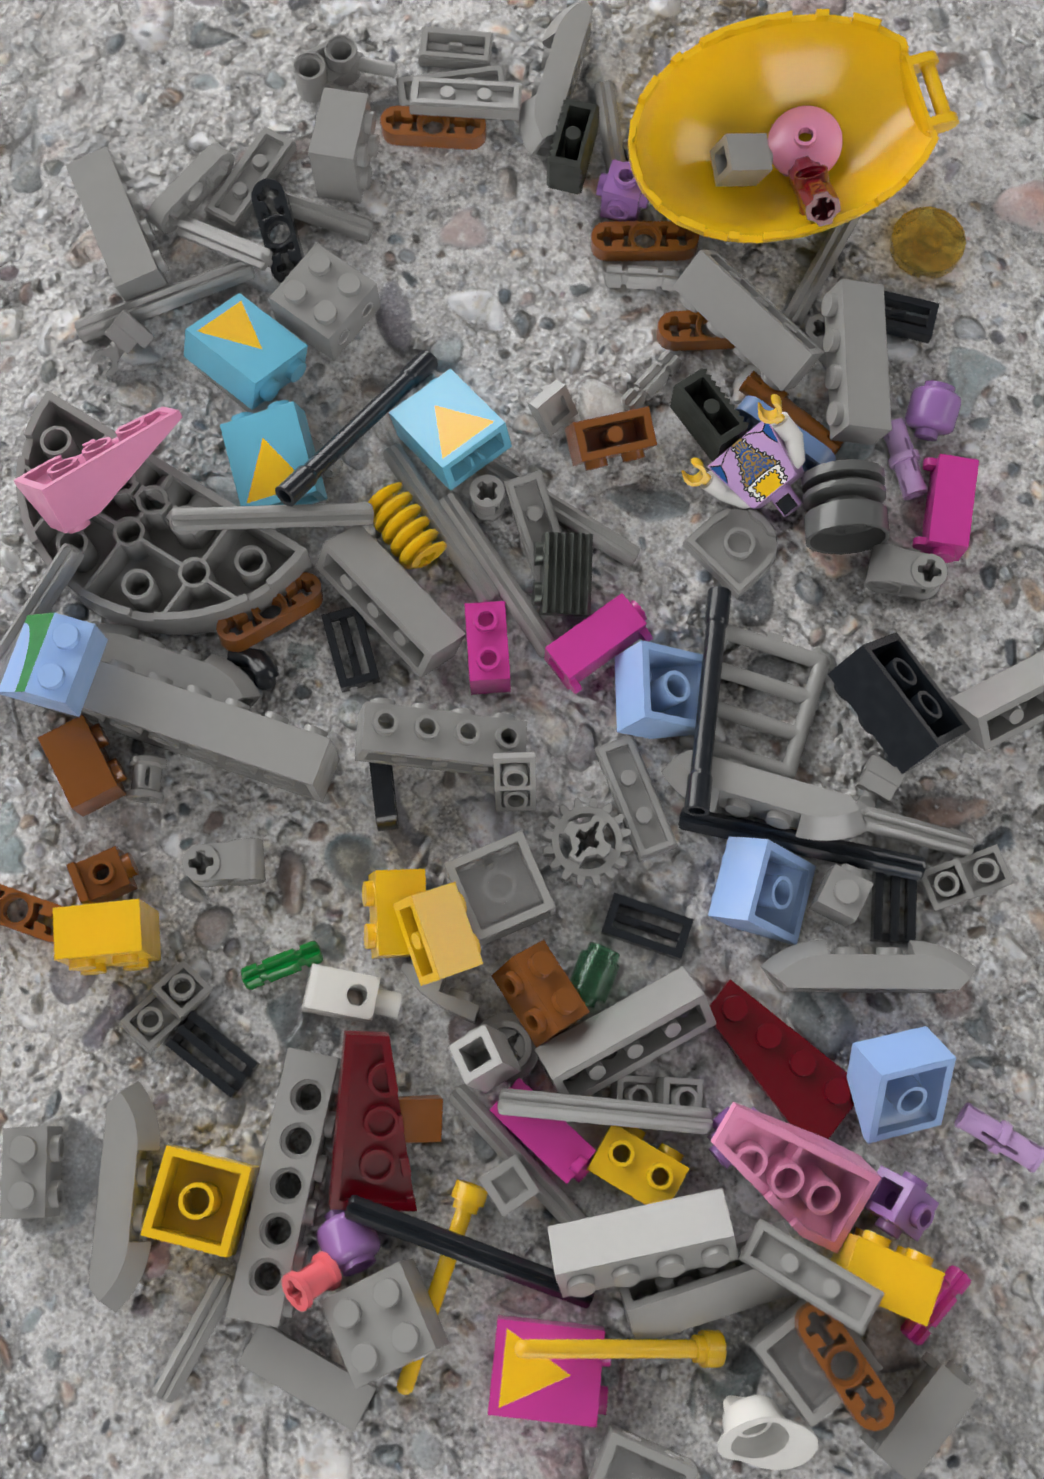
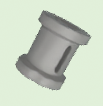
M486 474L475 478L469 490L472 513L480 521H496L503 515L505 510L504 484L494 475Z
M149 755L131 756L129 764L133 766L131 789L126 791V799L141 803L163 802L164 795L160 792L162 770L167 768V760ZM146 772L149 774L147 786H145Z

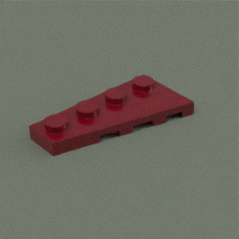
M730 979L709 1005L717 1023L713 1028L736 1058H739L749 1071L752 1079L765 1092L786 1123L829 1139L854 1106L847 1081V1072Z
M344 1030L328 1201L329 1209L345 1210L350 1197L357 1195L397 1211L417 1212L390 1036L388 1032Z

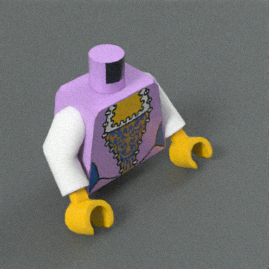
M777 394L771 395L772 404L776 407L773 410H765L762 404L758 402V417L761 422L709 464L708 467L711 471L706 473L701 459L697 457L692 458V465L700 470L695 475H689L684 470H681L684 482L691 487L700 486L718 500L742 509L750 507L753 509L763 508L771 501L783 517L790 515L803 503L790 485L804 475L802 468L805 461L804 438L802 431L788 413L782 412L780 396Z

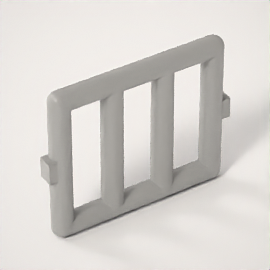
M728 624L725 633L724 650L727 641L812 668L806 688H802L723 662L722 679L800 703V708L795 724L792 725L719 701L718 718L789 740L783 762L718 741L714 742L713 756L794 779L830 660L824 654L783 642L784 636L768 632L767 636ZM694 735L680 736L679 743L681 746L693 750Z

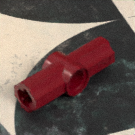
M809 156L795 159V164L788 170V178L797 197L799 214L806 216L807 220L814 221L819 227L832 224L836 214L841 211L839 197L830 183L828 167L820 165L819 162L812 161Z

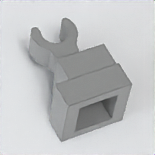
M123 309L105 332V335L112 340L111 344L106 349L96 351L91 358V363L94 364L101 356H107L112 361V366L106 372V376H112L118 368V360L124 352L128 354L137 343L145 349L154 338V334Z
M876 755L871 756L862 769V774L855 787L863 791L856 802L860 810L866 807L874 808L877 800L885 804L889 802L897 788L900 787L907 772L901 774L898 768L893 767L889 762Z

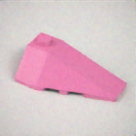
M161 407L120 426L115 431L116 438L92 439L82 444L81 454L64 460L61 455H58L13 481L51 528L63 533L68 532L69 534L79 532L90 525L89 519L101 513L183 417L177 409Z
M735 1102L730 1106L711 1139L713 1145L764 1196L773 1208L788 1221L801 1237L835 1253H838L881 1179V1176L859 1154L822 1136Z

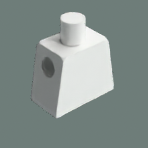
M312 964L301 1012L362 1023L371 1022L373 1014L397 1018L402 993L378 989L380 978L376 976ZM348 990L361 991L363 995L362 1005L351 1004L348 1001Z

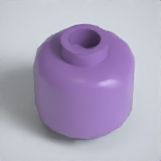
M929 380L925 381L924 386H919L912 391L905 415V422L910 428L915 430V437L926 441H937L938 436L948 435L953 432L961 407V398L955 393V387L944 382Z
M330 1210L324 1216L326 1222L320 1226L316 1233L321 1251L329 1254L345 1277L356 1275L370 1268L376 1262L375 1255L381 1247L376 1230L346 1219L344 1216L345 1210Z

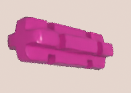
M952 1265L944 1272L945 1276L927 1327L908 1318L902 1324L901 1332L913 1344L920 1346L931 1334L929 1331L931 1326L936 1328L958 1301L955 1296L957 1294L962 1295L970 1286L971 1279L960 1268Z

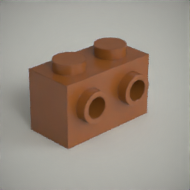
M649 406L573 422L564 428L572 465L584 464L586 471L608 466L607 459L618 456L622 457L623 463L645 458L644 451L657 445Z
M81 715L37 737L71 808L82 817L126 795L122 782L127 780V776L117 758L110 760L104 748L110 745V742L99 723L93 725L84 715Z
M544 939L511 957L491 975L536 1048L561 1034L590 1013Z

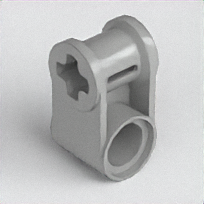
M878 544L872 547L865 587L880 594H895L918 600H928L938 593L940 586L945 582L948 575V567L941 557L934 554L907 550L890 544ZM922 573L928 574V580L931 582L924 581V574Z
M241 838L227 842L194 845L183 856V871L194 884L206 888L227 885L249 886L264 883L266 876L263 840L259 838ZM207 857L213 866L206 867V874L202 875L195 866L202 865V858Z

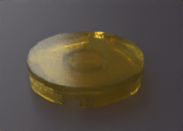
M931 206L914 208L904 213L895 223L890 237V253L897 266L910 276L920 278L923 275L931 276L930 279L940 278L952 272L960 262L966 246L965 232L959 221L943 209Z

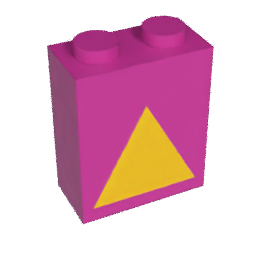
M498 1314L488 1415L597 1428L598 1415H606L608 1404V1386H601L602 1367H610L611 1359H521L515 1353V1346L522 1339H609L605 1338L604 1327Z

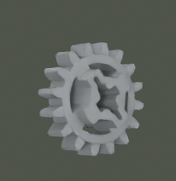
M592 797L589 806L583 807L579 798H575L574 809L569 810L562 804L559 806L561 818L558 819L553 816L548 818V824L554 830L543 832L542 840L551 843L550 846L543 849V857H554V860L549 865V869L553 872L561 868L563 870L562 882L566 883L573 876L577 878V888H582L585 879H591L594 888H598L601 876L604 875L610 882L615 879L613 867L624 870L627 863L620 855L631 853L632 846L623 843V840L631 836V830L619 828L625 817L623 814H620L613 818L610 815L612 804L608 803L601 810L597 808L596 798ZM578 818H592L590 822L576 824L573 822V820ZM606 826L613 835L614 849L611 848L612 845L605 842L603 832ZM596 830L593 843L595 848L589 846L577 857L580 845L579 838L585 840L588 835L591 836L593 831ZM559 837L569 844L570 854L567 860L560 851ZM594 861L601 864V866L593 869L581 868L583 864Z

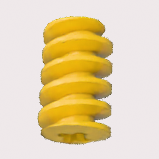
M396 482L380 489L367 502L373 506V525L379 533H382L383 541L391 545L390 550L392 554L399 557V563L405 569L422 568L439 557L446 550L447 544L444 541L432 543L438 537L439 532L435 528L424 532L430 523V519L427 516L415 519L422 508L418 504L408 506L413 499V495L409 491L398 495L403 484L402 482Z

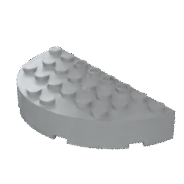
M47 390L27 424L24 433L26 440L22 455L18 456L16 478L58 455H61L64 460L81 454L82 444L92 439L99 440L105 437L113 439L117 435L112 429ZM152 454L101 513L89 519L90 525L73 534L63 533L51 528L16 486L21 520L28 538L47 567H49L63 544H71L84 553V559L65 588L79 602L93 612L114 623L139 628V631L164 635H192L216 631L218 620L243 612L250 619L253 616L252 608L258 607L261 612L270 608L273 598L278 593L285 597V588L303 572H309L313 567L306 548L273 528L175 531L171 523V512L174 508L231 507L236 505Z

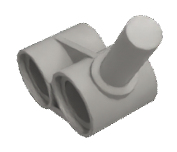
M338 34L322 44L300 53L293 61V72L299 96L309 103H317L321 101L324 87L330 88V85L333 83L339 86L352 85L359 79L361 72L395 78L397 63L363 57L362 52H358L357 45L350 36Z

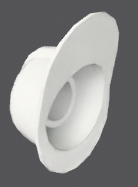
M729 1395L724 1399L723 1434L717 1442V1451L722 1457L742 1461L764 1469L785 1470L803 1465L818 1450V1437L814 1431L803 1424L786 1419L771 1397L766 1395H752L748 1397Z

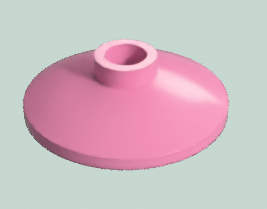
M799 106L786 111L774 122L769 132L768 145L773 154L774 167L788 177V170L795 164V159L809 156L812 161L819 162L820 165L827 166L829 171L836 164L841 154L843 137L838 122L830 113L815 106ZM808 133L811 134L812 139L808 142H803L799 139V135Z

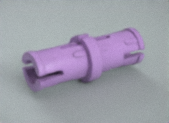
M901 418L891 420L892 431L884 436L890 456L888 464L890 469L895 471L903 499L912 500L928 492L918 463L920 455L918 450L913 448L905 420Z
M969 1102L958 1113L954 1126L987 1144L988 1151L993 1154L1002 1153L1027 1168L1031 1173L1035 1172L1044 1159V1147L1037 1145L1014 1131L1011 1123L1006 1120L999 1122L975 1108Z

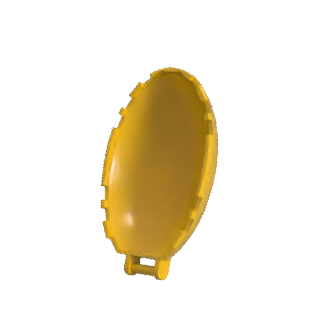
M816 9L815 14L793 15V10L757 16L724 26L701 37L698 44L684 53L679 51L672 56L670 63L657 76L653 75L638 97L636 109L632 119H630L628 154L633 176L648 201L670 221L701 236L722 241L767 243L801 238L851 221L878 207L906 186L927 162L939 140L938 134L949 131L959 124L957 113L950 109L936 67L939 63L936 51L930 50L909 56V46L905 37L882 26L881 19L856 12L853 13L852 17L830 15V9ZM918 73H922L936 116H929L916 77ZM799 106L819 107L836 119L842 131L843 145L841 154L836 164L828 171L830 183L839 197L841 211L836 214L832 224L821 227L814 221L807 220L806 216L799 214L797 197L790 185L789 178L780 173L773 164V170L756 186L716 187L710 150L726 133H766L768 140L769 132L774 122L786 111ZM802 133L799 135V139L803 142H808L812 139V136L808 133Z

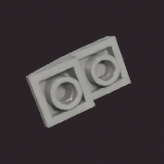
M536 752L493 753L496 812L536 811Z
M997 844L972 853L970 856L955 858L926 869L921 879L934 912L1014 883Z
M183 959L152 987V993L120 1020V1024L150 1055L187 1019L192 1011L199 1007L213 991V988Z
M403 962L401 971L423 996L446 1012L476 1024L481 1008L479 1004L473 1003V994L455 988H450L449 994L442 993L446 978L420 986L414 965Z
M626 1075L611 1084L610 1098L703 1108V1079Z

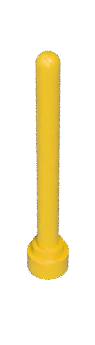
M456 1179L451 1197L455 1198L452 1206L456 1209L449 1227L450 1231L465 1236L472 1214L477 1215L479 1207L484 1208L488 1196L484 1187L465 1180ZM441 1254L428 1289V1294L437 1315H439L457 1261ZM424 1358L402 1367L396 1385L400 1394L408 1395L413 1391Z
M700 1330L698 1334L692 1335L690 1339H522L516 1343L515 1353L521 1359L691 1358L693 1363H698L702 1368H721L726 1360V1341L720 1330Z

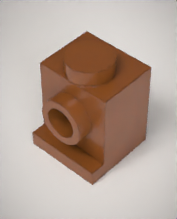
M116 846L77 863L71 862L66 865L82 904L109 902L138 889L134 877L139 875V871L132 855L129 852L124 854ZM109 867L108 877L104 880H98L97 872Z

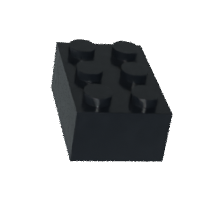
M897 632L863 644L827 674L834 683L836 693L851 705L858 715L862 728L875 737L883 748L886 760L893 767H897L901 774L935 757L971 730Z

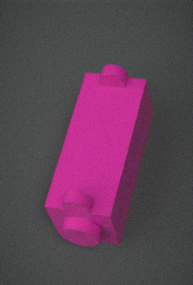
M941 453L938 458L929 457L923 460L922 468L930 471L922 537L913 538L912 547L914 549L920 550L922 553L937 555L945 563L959 561L966 552L970 541L979 460Z
M621 593L546 646L544 660L564 686L574 694H577L582 690L579 682L639 639L648 642L653 639L651 633L646 628V614L636 601L632 600L629 602L624 594Z
M520 1078L510 1087V1089L533 1091ZM498 1102L490 1109L512 1133L566 1184L572 1178L579 1183L590 1172L587 1168L592 1160L590 1157L596 1150L566 1121L501 1115L498 1113Z

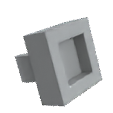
M557 379L549 386H543L541 388L542 392L534 399L529 398L526 400L541 432L548 436H552L578 414L566 384Z
M515 1153L479 1178L503 1217L540 1192Z

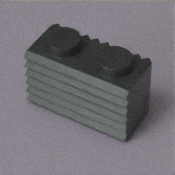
M570 98L563 100L554 138H552V144L550 145L549 157H547L546 185L550 189L573 194H580L582 192L598 134L600 107L597 104Z
M701 368L673 387L672 401L669 406L713 462L746 434L749 423L743 422L744 417L739 416L738 410H734L735 405L729 404L730 399L725 398V393L720 392L721 387L715 386L716 381L711 380L712 375L706 374L707 369Z
M545 532L541 537V542L534 543V566H541L540 582H533L532 604L533 606H539V615L575 617L591 615L593 534Z

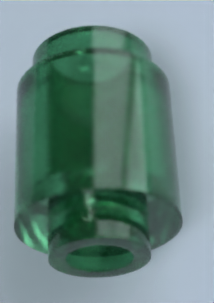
M589 942L587 949L581 950L569 979L586 1006L594 1008L596 1002L606 1003L620 965L617 964L620 954L594 942Z

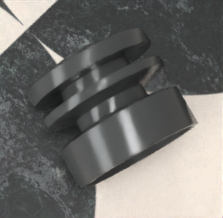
M859 459L831 461L811 468L801 477L802 493L804 494L802 496L803 507L808 511L804 516L806 547L823 554H852L871 550L873 546L884 544L890 538L888 508L882 504L886 500V487L884 486L885 471L878 463Z

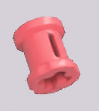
M320 1251L313 1255L311 1263L298 1272L290 1271L282 1277L283 1292L294 1308L301 1312L306 1311L312 1306L313 1300L327 1290L334 1291L341 1286V1271L328 1253Z

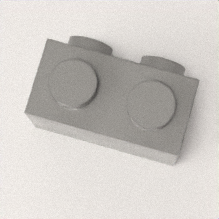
M62 1127L3 1128L0 1220L60 1216V1207L64 1201L61 1162L65 1156V1138L62 1135Z

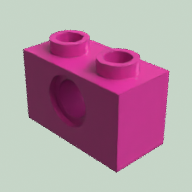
M505 601L465 603L471 695L511 692Z

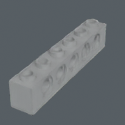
M288 1047L225 1317L279 1328L285 1323L286 1317L293 1318L296 1308L291 1305L283 1292L282 1277L290 1271L296 1272L301 1270L306 1264L309 1245L302 1243L306 1226L313 1227L317 1216L319 1200L313 1199L316 1181L323 1182L327 1171L329 1156L322 1154L326 1137L333 1138L335 1133L336 1112L332 1111L335 1096L339 1090L341 1058ZM315 1085L321 1092V1101L316 1108L306 1110L300 1102L301 1092L307 1086ZM300 1128L306 1129L311 1136L310 1148L303 1154L296 1153L290 1145L292 1134ZM288 1172L295 1173L301 1180V1190L294 1198L286 1197L280 1188L281 1179ZM277 1217L285 1218L291 1226L290 1237L284 1243L274 1240L270 1233L271 1223ZM266 1262L275 1264L281 1273L280 1282L274 1288L265 1286L260 1279L261 1267Z

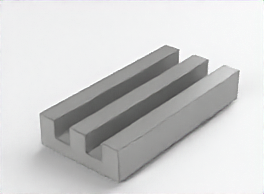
M422 27L418 54L419 66L452 69L491 66L494 42L493 32ZM428 42L449 43V45L432 44ZM463 45L484 46V48H481V47H469V46H463Z

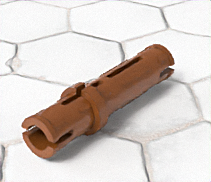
M751 372L750 376L740 386L739 391L746 396L757 397L773 409L776 407L772 404L771 395L777 394L780 396L782 412H787L797 426L825 444L834 455L843 446V441L830 440V431L788 398L789 394L786 391L772 389L761 379L757 372Z

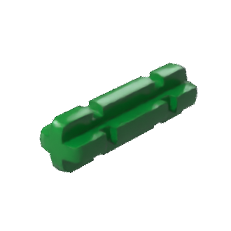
M310 941L300 945L299 950L295 951L292 948L262 960L260 965L253 963L243 967L240 971L245 987L248 990H253L265 985L264 981L269 980L273 982L302 971V966L306 965L309 968L312 964L321 963L323 955L319 944L316 941Z

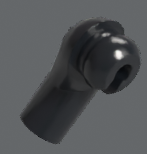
M248 648L241 652L228 651L227 660L237 666L250 668L252 673L256 675L254 684L257 688L268 690L275 687V677L279 676V671L267 652L255 648Z

